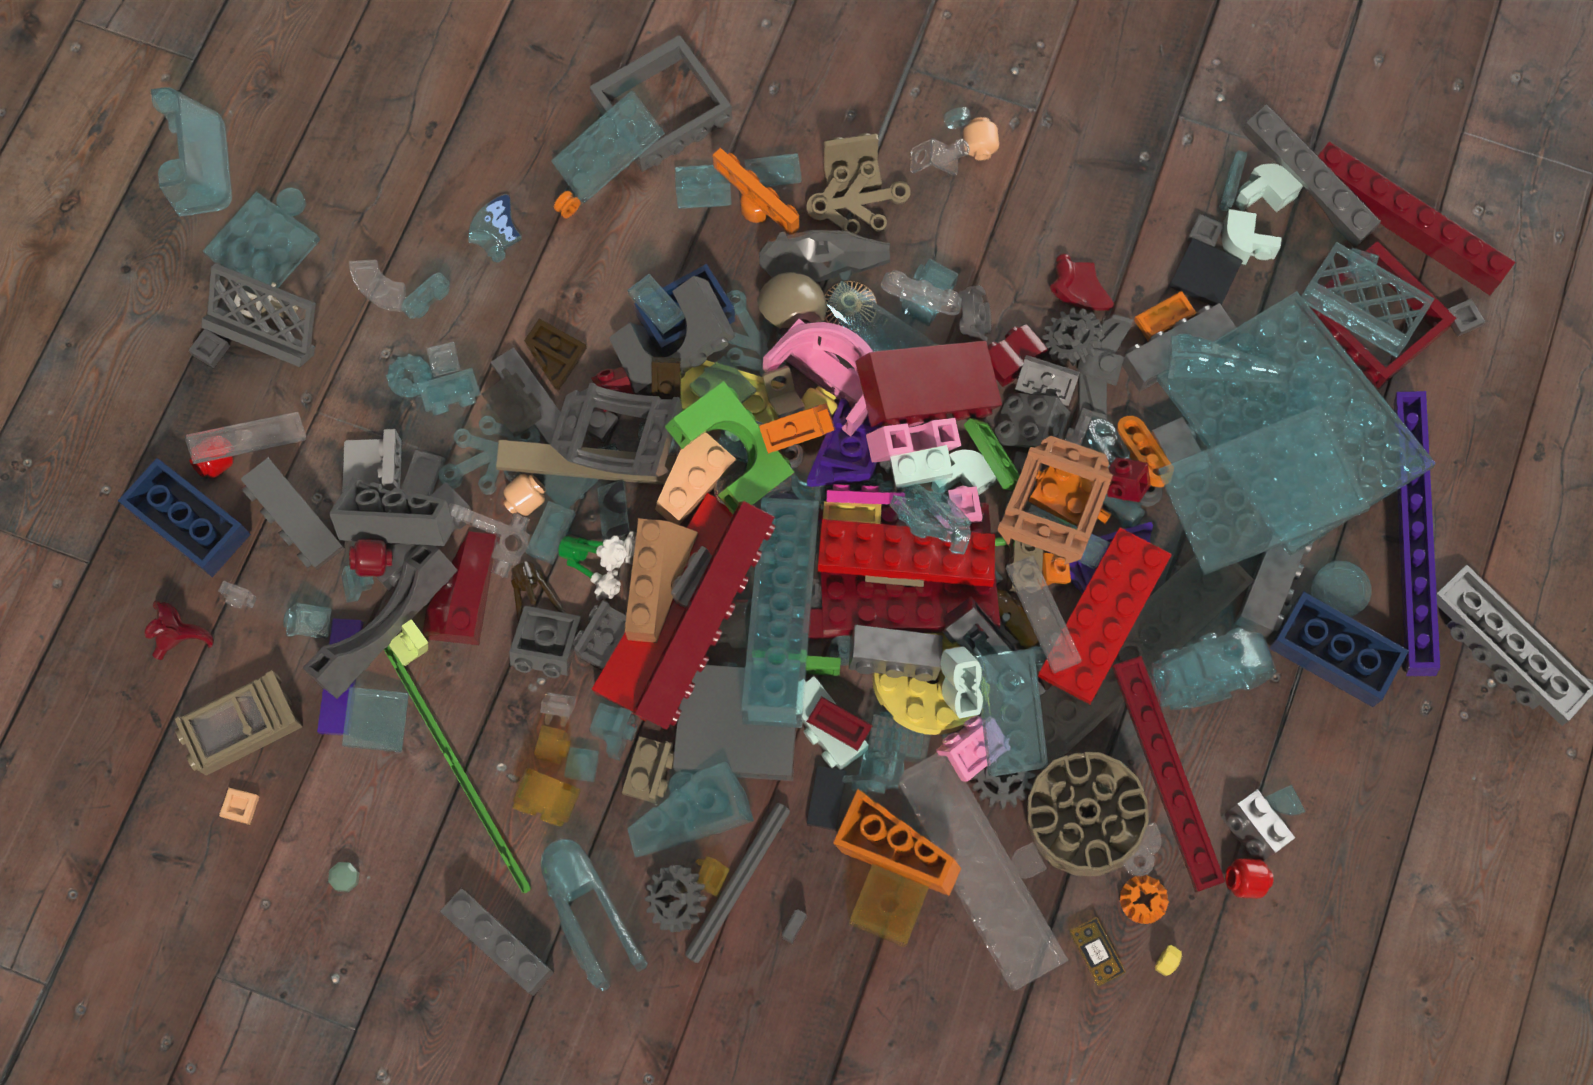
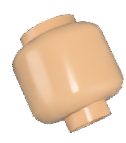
M984 117L970 120L969 124L963 129L965 152L970 156H974L976 160L989 159L991 154L995 153L999 148L997 126Z
M520 474L505 486L503 493L506 500L503 503L512 514L518 512L523 516H528L544 503L546 489L533 474L529 476Z

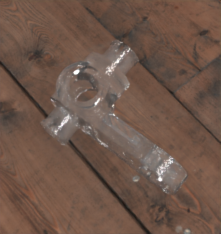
M449 503L448 508L453 519L496 535L495 547L491 555L496 560L490 572L508 579L511 567L519 564L522 555L527 550L530 534L525 531L530 519L513 513L511 522L507 525L464 507ZM509 535H513L518 541V546L514 551H509L505 546V540Z

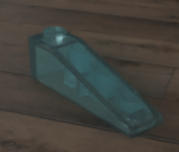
M723 762L698 771L691 777L689 782L680 789L673 791L668 799L658 807L652 808L627 830L634 856L638 858L753 822L754 819L745 790L728 763Z

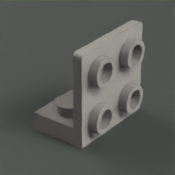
M384 429L383 439L346 440L344 442L342 492L352 477L361 479L362 484L369 485L371 482L381 484L382 489L390 491L394 488L400 489L402 440L395 429Z

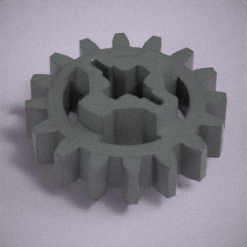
M1071 308L1068 315L1062 311L1060 312V319L1052 318L1053 325L1045 326L1044 329L1047 334L1043 335L1042 339L1048 348L1047 354L1050 355L1054 362L1059 360L1063 366L1067 361H1070L1072 366H1075L1078 359L1085 363V356L1089 354L1094 357L1096 354L1093 349L1102 347L1100 339L1104 338L1102 325L1099 319H1096L1093 312L1087 314L1083 308L1079 314L1076 313L1074 308Z
M1012 746L1009 751H1004L998 756L992 769H982L971 778V780H977V783L972 786V790H980L982 792L978 798L980 801L986 797L990 799L989 807H992L995 802H999L1000 809L1004 810L1006 802H1009L1014 808L1017 805V797L1022 801L1027 798L1023 790L1031 791L1033 785L1028 783V781L1033 780L1035 774L1027 771L1033 764L1032 762L1024 763L1025 752L1019 755L1015 754L1016 746ZM1008 759L1013 761L1019 769H1015L1008 762ZM1000 770L1004 771L1005 776H1009L1005 783L1001 782L1000 777H995ZM1021 783L1018 790L1008 794L1009 787L1012 784ZM985 784H990L996 790V794L991 792Z
M670 865V867L660 868V874L652 875V879L655 882L654 885H647L646 887L651 891V896L645 897V901L651 902V906L646 911L647 913L655 914L652 922L661 923V930H670V932L690 930L691 923H699L700 921L697 913L705 912V909L700 906L701 901L707 900V897L701 895L700 892L705 888V885L697 884L699 874H691L690 867ZM672 897H679L680 899L672 900Z

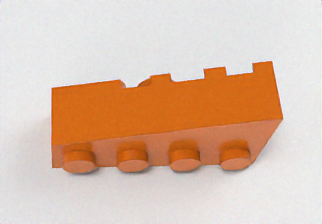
M859 789L857 790L833 844L843 854L950 896L961 870L955 859L924 836H921L905 822L892 815L880 804L870 799L865 793Z

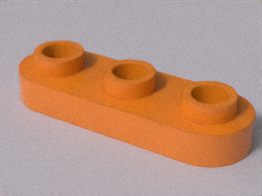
M1135 416L1121 418L1116 428V436L1130 458L1135 461L1148 463L1152 486H1167L1171 482L1174 468L1141 419Z

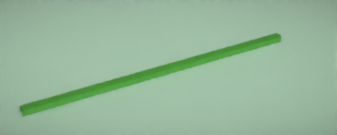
M388 645L384 649L386 655L523 894L527 893L531 889L529 883L406 668Z

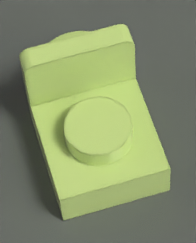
M411 619L402 625V633L390 642L389 647L401 664L405 666L428 651V642Z

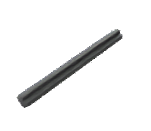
M777 803L772 809L685 952V956L695 963L700 962L788 817L790 810L783 804Z

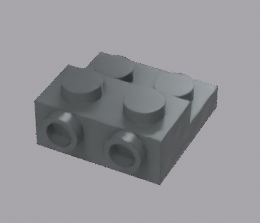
M524 606L509 651L510 665L523 673H528L531 669L543 671L550 678H557L560 674L567 676L574 655L573 642L581 625V616Z

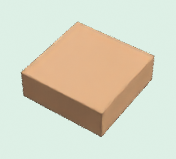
M228 788L219 816L250 825L259 796Z

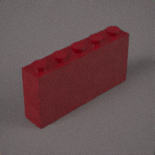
M986 341L869 352L855 361L871 427L900 425V423H907L908 427L920 425L925 420L934 421L949 417L960 421L976 414V418H983L992 415V410L1002 405Z

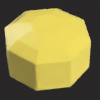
M1168 945L1154 966L1155 970L1164 976L1172 974L1180 964L1182 952L1174 946Z

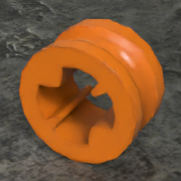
M571 191L561 194L554 204V210L561 212L563 218L572 216L581 203L579 198H573L574 195Z

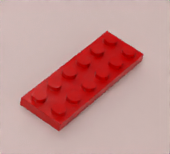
M822 519L818 572L993 587L995 580V534Z
M1119 528L1041 668L1038 677L1091 704L1172 554Z

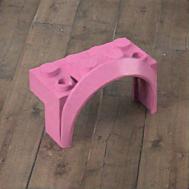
M798 319L763 357L764 372L778 369L784 361H787L820 387L837 397L836 399L839 401L841 398L848 400L849 407L852 410L846 417L847 423L842 427V430L849 436L868 417L855 361L873 351L853 331L840 325L826 322L805 324ZM818 336L821 337L820 346L818 344ZM833 353L844 358L854 369H847L840 364L839 359Z

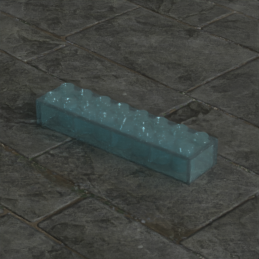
M762 498L761 510L775 517L772 522L775 525V529L768 541L763 540L759 548L762 554L755 566L741 708L742 723L802 728L819 527V501Z

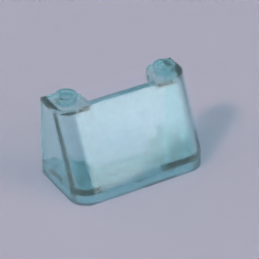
M173 88L151 89L153 106L158 112L165 115L170 131L177 133L179 159L167 161L159 168L158 179L160 189L179 217L225 209L231 203L232 191L226 129L221 115Z

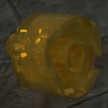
M526 767L512 800L515 802L513 808L536 816L537 812L542 813L541 820L563 827L564 822L568 823L582 789Z

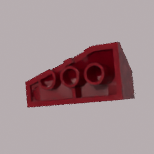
M471 531L467 533L452 561L457 571L433 596L426 609L422 635L426 640L470 645L480 644L497 534Z

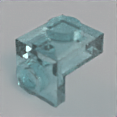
M302 603L295 604L284 615L283 626L287 628L286 636L293 637L299 634L323 639L327 638L329 635L331 608Z

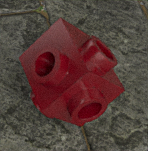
M623 366L613 370H602L597 376L591 377L592 382L598 387L634 394Z
M1116 457L1108 468L1113 477L1107 491V496L1140 502L1151 486L1148 463Z

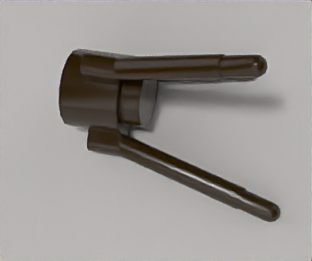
M523 562L512 568L511 571L514 579L511 580L514 589L518 624L523 612L520 588L521 591L527 592L530 603L535 605L536 599L533 589L537 587V582H539L556 610L566 613L544 580L541 570H535L532 562Z

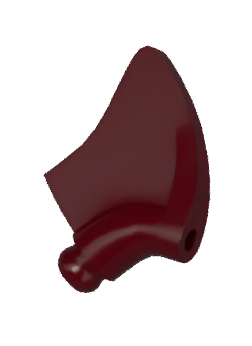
M1061 254L1056 258L1057 279L1050 285V290L1056 297L1070 305L1087 310L1107 311L1112 309L1114 303L1099 283L1094 263H1074L1068 254Z

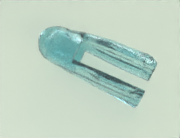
M568 839L556 840L546 846L541 854L540 867L547 885V892L549 897H552L562 929L580 967L586 971L588 980L595 988L602 991L611 988L569 905V902L593 889L637 972L645 969L648 963L637 949L583 848L575 841Z

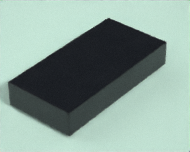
M821 766L817 767L807 819L808 826L836 831L847 771Z

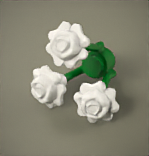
M630 531L624 541L619 540L618 536H613L611 539H605L604 541L587 540L580 537L576 539L565 536L559 545V556L567 559V566L576 568L591 578V582L596 585V600L612 599L614 595L620 592L621 585L617 576L618 571L613 569L621 567L625 558L626 563L633 565L637 533ZM588 552L596 553L601 557L600 565L606 567L608 572L603 576L598 572L593 573L581 565L579 561H584Z

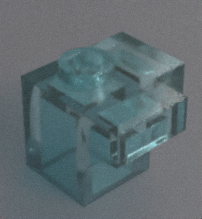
M600 703L589 730L592 736L603 739L607 743L606 753L608 757L620 761L627 741H632L635 736L638 724L634 723L635 718L632 711Z

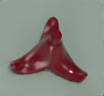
M159 601L153 602V608L157 609V619H153L147 625L144 634L148 639L155 637L156 648L152 654L154 658L163 660L167 651L187 639H199L204 641L208 648L213 647V637L206 629L197 625L183 623L179 613L171 604L166 602L160 603Z

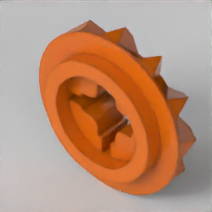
M1148 875L1135 876L1128 880L1121 890V908L1125 915L1134 922L1140 924L1156 922L1165 914L1169 904L1167 889L1163 887L1158 879ZM1140 889L1145 895L1155 894L1153 899L1149 901V908H1146L1145 904H1133L1140 897Z

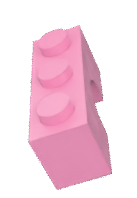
M955 418L934 420L908 428V424L883 426L866 435L872 463L889 461L892 456L947 445L948 451L961 446Z

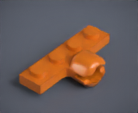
M719 148L713 154L714 168L742 194L740 207L745 219L750 222L759 223L764 222L766 215H768L790 235L795 234L799 230V214L793 206L785 205L779 200L778 194L772 188H766L762 185L753 171H746L732 153L727 154L723 149Z

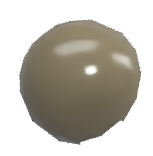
M787 272L771 278L764 284L757 298L761 313L779 329L791 328L798 319L809 320L810 323L824 322L826 318L827 304L822 289L813 279L803 274Z

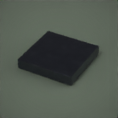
M1193 238L1169 287L1180 292L1182 291L1184 294L1211 306L1219 303L1222 305L1243 260Z

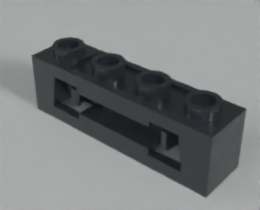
M971 596L943 617L945 625L943 632L952 644L957 642L961 647L964 646L977 659L981 666L982 678L988 685L994 684L999 689L997 693L1007 706L1012 704L1019 712L1046 692L1043 679L1038 677V673ZM980 627L983 629L988 643L1011 668L1006 672L1009 682L1004 677L1002 668L977 641V639L983 636Z

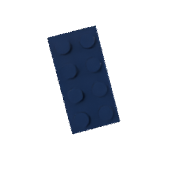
M158 458L154 460L118 500L129 512L212 578L251 535L241 523Z
M1303 592L1295 600L1269 647L1274 652L1371 707H1374L1383 700L1409 650L1306 592Z

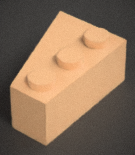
M704 433L680 450L658 498L655 510L669 522L680 525L702 502L706 494L710 493L731 471L736 458L709 434Z

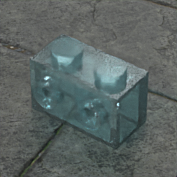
M472 368L417 384L426 413L432 411L433 416L449 412L448 406L459 403L460 408L477 403L475 398L481 395Z

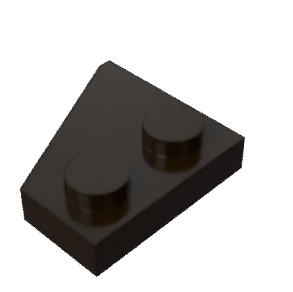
M538 319L524 340L527 348L557 391L560 390L587 349L586 344L541 319Z

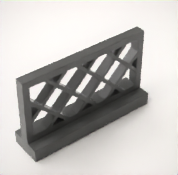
M214 264L211 266L208 313L202 318L201 328L301 367L314 356L315 346L311 345L316 303L221 265ZM220 275L227 278L232 288L228 290L224 288L220 282ZM245 285L251 287L257 298L250 300L242 287ZM236 291L244 304L237 307L229 293ZM270 295L276 297L282 307L275 310L267 297ZM222 297L230 311L217 307L219 298ZM261 301L269 314L262 317L254 303ZM296 305L306 309L304 319L300 320L292 308ZM247 308L255 321L246 319L240 310ZM286 311L294 324L287 327L279 313ZM272 318L280 331L269 328L265 320ZM297 328L303 340L294 338L290 330Z

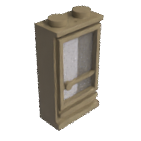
M273 670L265 673V676L182 717L175 718L178 726L175 729V733L182 745L186 744L190 752L186 757L194 771L198 770L207 776L303 727L301 722L295 718L290 708L292 703L279 684L282 682L280 677Z

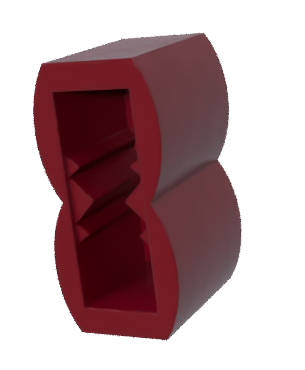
M1027 324L1020 328L1018 326L1013 327L1005 335V340L999 343L993 342L987 346L995 378L1002 387L1019 377L1026 355L1040 360L1046 356L1048 348Z

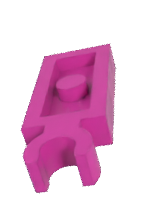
M833 484V490L827 489L826 502L904 505L905 493L879 491V486L862 485L861 491L850 490V485Z

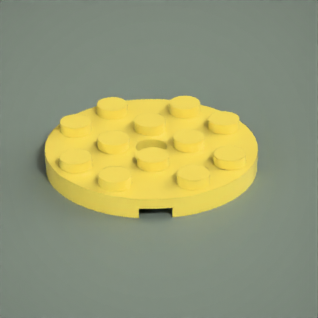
M944 632L925 633L943 636L942 653L947 649L961 647L957 642L952 644ZM942 669L937 676L939 682L936 684L919 681L913 677L902 676L892 678L886 674L872 673L873 688L880 705H884L894 716L893 720L912 731L930 735L948 734L962 729L964 723L971 717H974L959 718L946 704L942 695V685L945 679ZM981 678L978 688L982 693L983 707L988 696L989 685Z

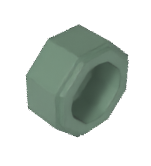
M338 862L329 870L328 882L336 891L350 892L358 885L359 872L351 863Z

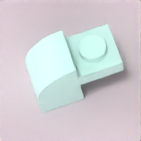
M1263 164L1254 168L1249 180L1240 187L1235 205L1243 211L1263 197L1278 212L1297 198L1303 185L1283 166Z
M1229 209L1222 231V245L1225 252L1243 260L1242 264L1246 265L1250 256H1255L1260 260L1275 259L1281 246V237L1255 234L1256 213Z
M958 450L949 454L953 471L952 478L933 481L931 489L937 496H940L961 481L964 486H977L978 495L996 484L997 478L982 454L972 450Z

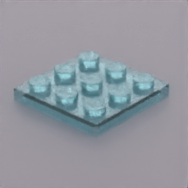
M255 192L203 252L218 265L269 285L272 282L276 283L275 287L278 288L317 245L320 238L261 194Z

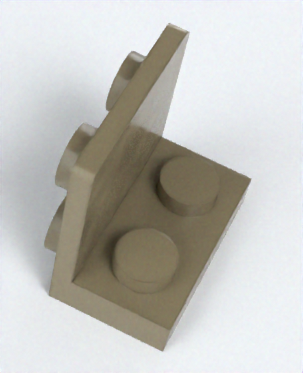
M862 133L856 137H835L824 142L823 168L826 185L828 186L833 179V174L837 167L845 166L850 171L849 180L840 185L835 195L846 194L859 175L860 167L865 161L875 163L877 171L873 178L868 179L861 191L882 188L877 160L878 134ZM865 166L863 171L866 174H872L873 168ZM840 170L837 172V177L845 179L847 174L845 171Z

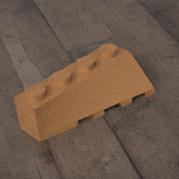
M638 519L625 623V634L628 640L657 643L673 600L671 595L672 585L677 577L682 576L684 568L687 566L692 547L699 534L698 532L669 521Z

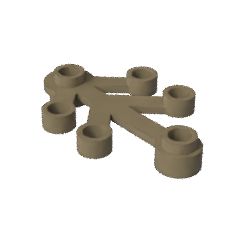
M865 161L860 167L859 175L844 197L833 198L840 185L846 183L850 177L849 169L845 166H839L835 169L833 179L824 192L816 193L808 199L806 209L809 216L814 220L822 221L828 219L849 232L847 225L855 224L857 231L853 234L857 235L860 231L859 222L854 219L847 220L835 211L846 208L868 223L873 231L881 232L887 225L886 218L881 214H873L862 205L891 200L894 204L898 205L903 204L910 197V187L903 181H897L888 189L859 194L868 179L873 178L877 171L875 163ZM865 166H871L873 168V173L866 174L864 173L863 168ZM843 170L846 172L847 177L839 179L837 172ZM897 187L904 189L905 194L903 196L896 195L895 189ZM817 202L825 204L823 211H818L815 208ZM875 219L883 221L881 228L874 226L873 221Z

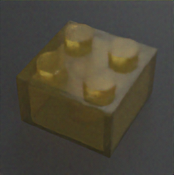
M872 864L849 925L905 948L929 887Z

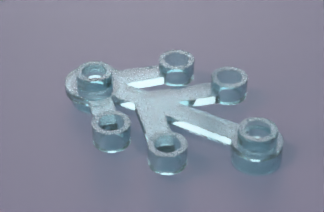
M739 290L730 291L726 294L730 302L733 297L740 298L738 303H731L735 308V315L739 318L748 336L735 333L736 337L728 343L757 351L760 359L745 356L740 348L735 347L731 348L727 353L728 363L734 367L743 366L759 371L760 376L763 377L762 375L766 373L763 371V357L769 352L767 343L774 324L764 317L759 332L746 309L747 300L745 294ZM777 328L778 341L783 337L780 333L784 330L788 331L790 328ZM733 354L741 356L738 360H732L730 357ZM783 362L779 368L786 366V363ZM777 376L773 380L779 382L784 376Z
M484 416L479 421V427L485 435L495 433L509 438L508 441L540 442L539 430L533 424L523 423L514 428L496 423L495 419L491 416ZM491 422L493 426L490 429L483 428L484 424ZM458 429L454 433V440L459 447H471L484 452L458 465H444L439 471L441 483L444 484L446 482L452 489L457 488L463 481V475L490 462L486 475L479 479L478 486L484 494L494 493L497 488L496 480L500 471L496 470L499 443L473 436L466 429ZM528 432L531 434L530 437L526 440L521 439V435ZM461 435L468 436L464 442L458 441V438ZM504 470V474L509 481L522 474V472H517L516 475L510 476L508 475L509 471ZM448 471L455 472L451 478H446L445 474ZM486 481H491L492 486L490 488H483V484Z

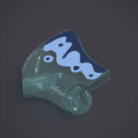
M503 194L493 199L480 209L473 218L469 229L468 243L481 246L494 262L504 260L506 253L503 250L522 240L512 221L511 201L508 194Z

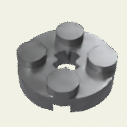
M982 286L967 287L966 290L959 291L958 294L959 304L963 311V318L960 319V330L963 335L968 334L972 342L987 341L988 338L985 334L991 331L989 302L983 303L981 295H986Z

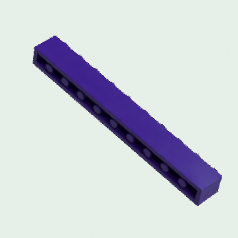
M1426 391L1396 392L1393 411L1404 648L1409 650L1405 657L1406 676H1436L1440 670Z

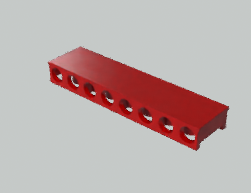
M709 493L706 494L687 527L699 533L692 547L690 557L693 553L698 552L701 546L707 548L709 553L713 555L733 515L722 500ZM673 598L657 643L628 640L624 633L592 687L594 693L633 713L685 608L678 605Z

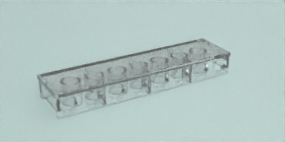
M936 753L896 775L894 783L925 838L953 857L961 867L953 888L1011 991L1018 990L1069 961L966 781L960 780L947 756H940Z

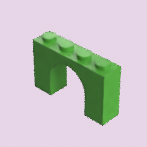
M724 381L675 416L665 426L681 449H684L707 431L714 429L729 431L742 441L748 454L746 471L738 480L718 495L732 514H734L740 501L753 505L794 473L789 460L780 454L778 450L771 453L767 452L754 415L751 411L744 408L738 400L735 390L727 386Z

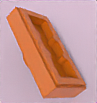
M1181 291L1135 316L1134 321L1149 342V339L1160 331L1166 333L1172 330V326L1184 318L1188 321L1195 317L1197 312Z

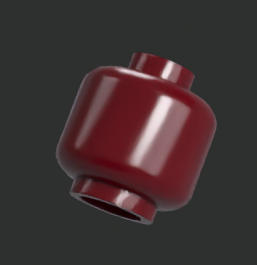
M359 539L355 542L354 546L349 548L350 570H354L355 574L359 577L383 576L386 572V566H392V549H386L385 542L382 539Z

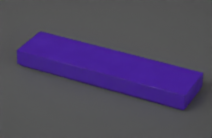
M333 619L329 645L345 640L363 629L362 620ZM356 679L338 699L323 689L317 730L319 734L349 736Z

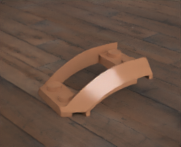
M1053 436L1042 440L1041 445L1035 448L1030 447L1003 519L998 526V531L1006 543L1009 545L1011 539L1065 557L1064 565L1080 560L1113 477L1108 469L1109 462L1106 454ZM1042 463L1095 481L1077 530L1024 512Z

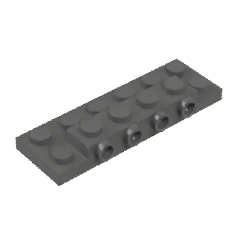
M1468 565L1464 566L1437 592V606L1452 619L1446 626L1451 630L1450 633L1453 639L1458 642H1464L1472 650L1473 658L1479 663H1485L1494 672V677L1499 683L1507 684L1516 693V699L1522 705L1530 706L1532 709L1541 705L1563 726L1593 695V685Z

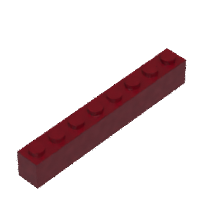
M1330 141L1318 155L1319 159L1381 221L1380 224L1489 296L1515 264V261Z
M745 501L739 502L633 713L666 730L670 724L673 726L676 724L682 711L678 708L682 699L689 698L695 686L692 680L696 672L701 673L709 657L705 654L709 646H715L721 636L722 630L718 629L724 618L728 620L735 608V604L732 601L736 593H742L746 587L749 578L745 575L750 565L756 566L762 554L759 548L763 540L768 541L775 529V525L772 524L774 516Z

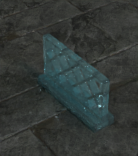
M1336 242L1299 300L1391 355L1398 357L1434 301V298ZM1336 252L1347 258L1349 266L1336 268L1333 259ZM1366 269L1370 271L1373 280L1360 282L1357 270ZM1351 272L1355 284L1341 286L1338 274ZM1332 275L1335 287L1327 289L1317 282L1320 277ZM1390 283L1394 285L1398 295L1385 297L1382 284ZM1376 286L1379 298L1366 300L1362 288ZM1357 290L1360 302L1351 303L1345 300L1344 291ZM1416 298L1423 302L1424 305L1420 310L1410 311L1406 299ZM1400 300L1404 313L1391 315L1387 302ZM1381 304L1384 316L1374 317L1370 314L1368 306ZM1405 318L1409 328L1406 334L1395 329L1392 320Z

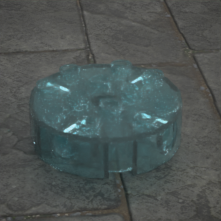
M1236 628L1227 632L1226 635L1217 637L1216 633L1206 634L1199 638V643L1180 650L1171 649L1161 654L1162 659L1151 664L1150 676L1160 706L1163 708L1170 706L1171 710H1182L1229 699L1232 697L1231 691L1243 689L1249 691L1272 678L1277 670L1265 637L1261 633L1245 632L1244 628Z

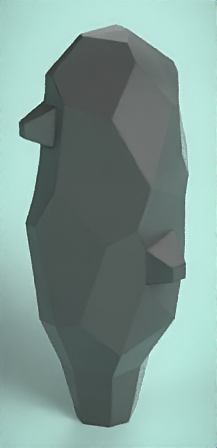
M810 230L786 235L784 231H780L775 238L768 240L760 250L759 263L772 278L781 273L794 272L806 275L815 282L840 276L843 282L849 281L852 273L863 272L890 263L889 249L891 243L867 239L847 231ZM831 261L832 263L828 268L822 262Z

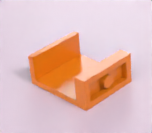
M827 403L759 426L768 453L835 430Z

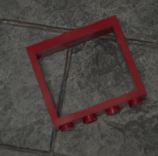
M1378 241L1307 299L1300 310L1308 319L1307 322L1310 325H1314L1322 333L1326 342L1334 345L1342 353L1343 358L1349 364L1354 365L1362 373L1365 380L1368 379L1377 389L1383 386L1446 332L1457 319ZM1365 264H1368L1432 327L1429 332L1386 368L1320 303Z

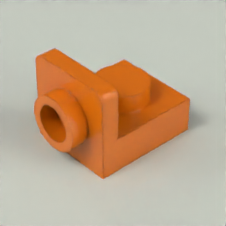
M1043 553L1041 589L1052 583L1067 584L1071 582L1069 564L1064 565L1065 557L1053 553Z

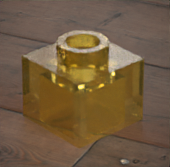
M542 725L534 754L537 759L561 764L562 757L566 758L568 756L571 740H567L568 735L564 730Z

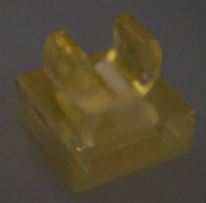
M706 856L705 860L697 859L696 863L701 866L697 884H704V891L717 896L730 869Z

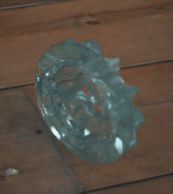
M408 354L402 358L397 357L396 361L389 365L386 377L389 387L395 394L402 397H415L428 388L432 373L428 363L420 356L416 357ZM404 368L410 372L416 371L412 374L414 383L407 378L401 379L405 376Z

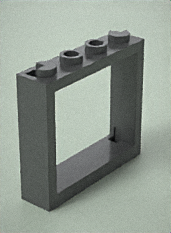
M680 35L589 87L592 101L642 172L653 165L657 167L665 158L679 154L694 141L699 142L703 140L708 133L717 128H723L725 123L732 120V107ZM683 59L716 107L642 149L609 101Z

